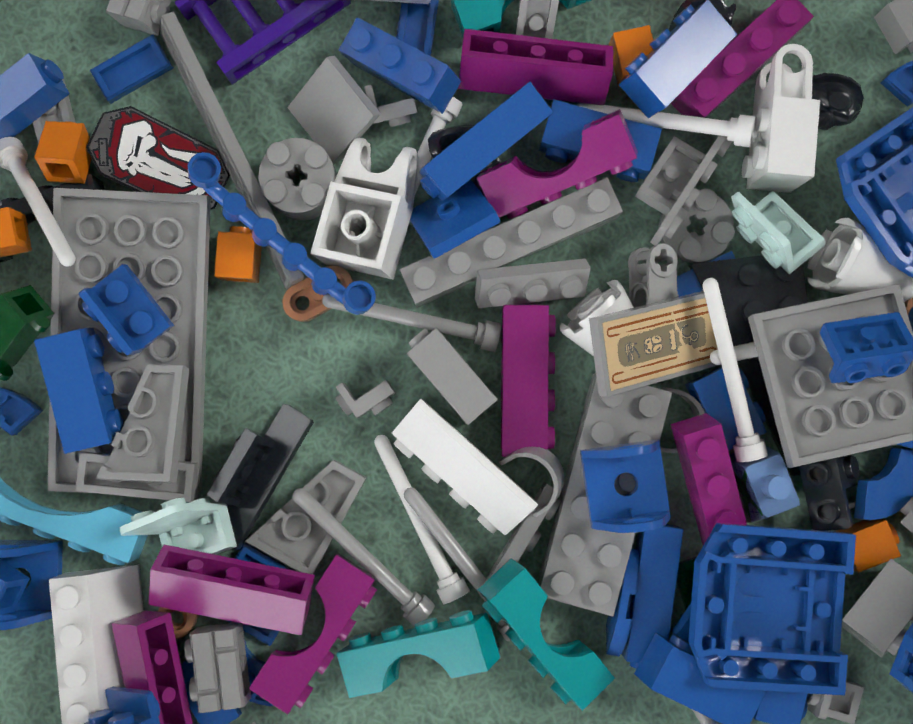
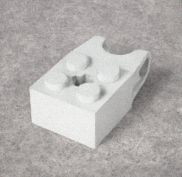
M787 44L781 47L773 57L772 62L767 64L757 76L753 105V116H756L755 129L749 155L744 157L742 164V177L747 178L746 189L790 193L814 177L820 100L812 99L813 60L809 51L802 45ZM786 54L797 55L802 62L801 71L793 73L789 66L782 64L783 56ZM770 72L768 82L766 83V76Z
M356 138L347 150L335 182H330L310 254L326 265L340 266L344 269L394 280L413 211L418 175L417 151L414 148L404 147L388 170L382 173H372L370 143L364 138Z

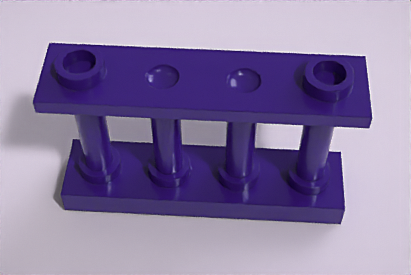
M176 0L174 2L187 21L197 15L217 43L223 55L216 63L232 85L351 4L350 0H306L301 4L295 3L294 0H276L284 13L281 18L270 25L264 23L249 0H231L254 32L252 38L241 45H235L208 7L217 0Z

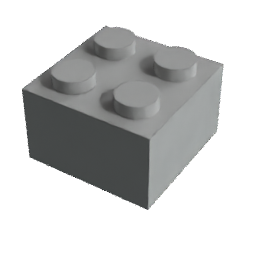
M890 559L842 619V627L881 658L887 651L895 656L906 633V627L911 621L913 622V574L893 559Z

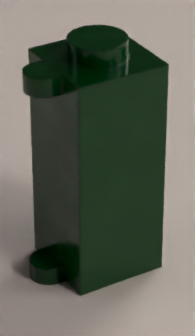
M31 285L0 294V380L7 381L13 375L12 367L19 362L40 332H45L49 328L50 319L55 314Z

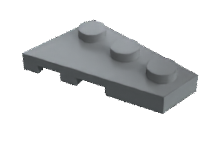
M146 365L127 407L130 411L121 433L116 432L111 446L114 447L106 466H101L96 479L176 483L189 368L183 365Z
M333 460L303 489L342 524L367 477L337 460ZM292 498L245 542L299 572L314 575L333 537Z

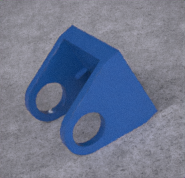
M660 440L580 450L592 529L616 533H635L659 529L668 523L671 515ZM622 473H630L635 479V488L627 495H620L614 486L615 479Z
M0 540V560L16 570L18 568L26 569L31 576L30 585L25 588L14 612L0 615V630L15 629L52 619L49 579L62 574L63 540Z

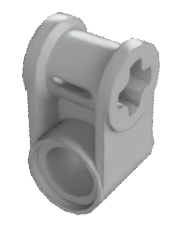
M662 243L650 249L644 247L631 252L628 258V297L633 307L678 297V260L676 252L670 245ZM646 260V263L638 264V261ZM667 260L666 264H658V262Z

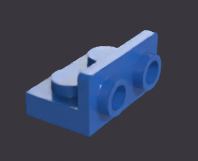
M122 264L94 287L84 288L78 293L84 301L82 304L84 311L94 321L101 322L108 331L106 336L109 343L120 353L124 352L126 355L140 353L175 326L128 265Z
M899 312L824 323L820 330V335L834 363L829 374L831 383L846 381L848 383H857L866 378L878 376L895 377L904 373L913 360V337Z
M113 686L105 690L109 709L100 710L89 715L88 722L84 723L160 724V706L152 691Z

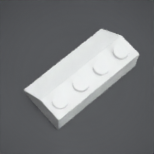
M420 399L392 432L397 438L393 444L408 458L415 454L425 463L421 468L422 471L437 484L443 479L452 487L453 490L449 495L463 508L466 509L469 504L472 505L481 514L477 520L492 534L497 530L504 535L508 534L538 506L537 502L423 399Z
M139 564L67 572L49 579L62 724H84L88 722L89 715L100 710L109 709L105 693L106 689L113 686L125 688L112 623L144 611Z

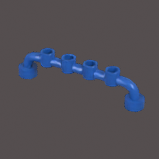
M202 152L191 157L188 163V177L195 186L203 188L207 194L222 206V214L225 219L230 222L241 221L252 230V238L257 245L263 247L270 245L282 255V264L286 269L291 271L300 270L312 280V289L317 294L326 295L329 293L352 314L361 315L370 310L375 302L376 294L369 283L354 281L345 288L337 281V276L332 269L327 267L321 268L307 257V251L303 245L290 243L278 233L274 221L269 218H260L246 206V200L241 194L230 193L218 183L221 166L214 155Z

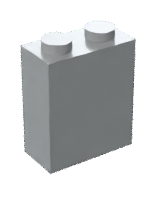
M425 328L408 343L412 349L407 352V355L468 425L498 400L437 328L431 333Z

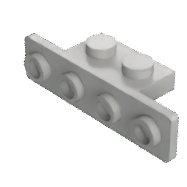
M718 136L706 155L679 138L673 137L635 195L636 198L666 215V218L650 241L651 244L657 246L663 235L671 239L683 220L677 216L681 207L689 211L701 192L694 188L697 182L700 180L706 184L718 165L712 161L715 154L723 157L733 142L727 141V136Z

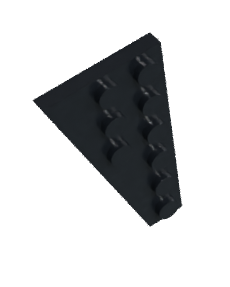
M763 255L688 265L690 270L693 269L702 289L703 282L707 278L717 280L733 346L754 342L748 317L751 315L808 303L803 264L790 275L781 266L777 269L774 268ZM754 357L737 361L738 367L743 371L748 380L749 388L755 399L754 401L759 404L764 412L771 436L787 467L759 358ZM799 466L787 468L790 475H801Z

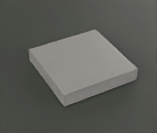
M335 55L325 58L287 107L313 141L325 149L333 164L342 160L354 139L361 138L381 115Z

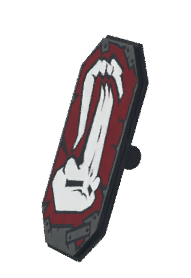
M132 106L102 113L87 144L88 152L100 175L136 192L210 196L203 188L195 186L188 177L189 160L195 154L202 152L210 153L218 159L221 166L218 183L225 188L230 177L218 149ZM212 197L210 210L215 209L218 203Z

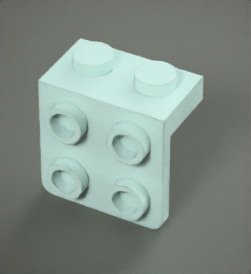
M774 191L770 192L755 206L740 192H736L731 197L735 208L732 214L739 222V225L736 227L738 232L750 244L756 241L764 249L761 251L762 255L774 268L777 269L781 266L790 275L825 246V239Z
M185 498L172 499L161 504L162 510L137 513L131 516L132 522L119 527L121 536L159 534L162 546L165 544L215 555L237 547L227 505L223 503H210L209 498L197 499L186 503Z

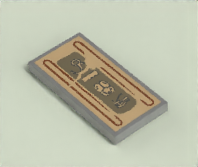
M704 291L589 318L599 396H612L717 366L710 360V354L714 350H718Z

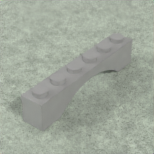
M607 177L480 233L435 259L431 255L401 268L400 272L415 306L418 308L477 280V270L504 267L540 250L581 236L617 220L623 210Z

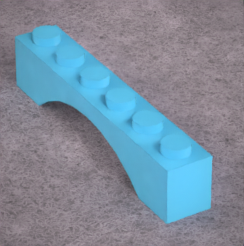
M0 477L1 522L14 526H20L22 523L33 527L32 532L43 538L55 539L57 536L69 541L68 546L82 552L94 550L104 554L103 559L112 564L125 565V563H130L140 557L148 535L121 536L119 527L132 522L131 516L142 511L121 503L87 512L60 511L41 506L21 496Z

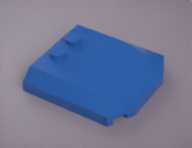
M912 107L838 157L836 163L844 200L873 239L888 263L913 278Z
M716 523L694 561L688 642L704 683L710 688L845 696L848 655L840 652L845 574L853 575L856 535L844 532Z

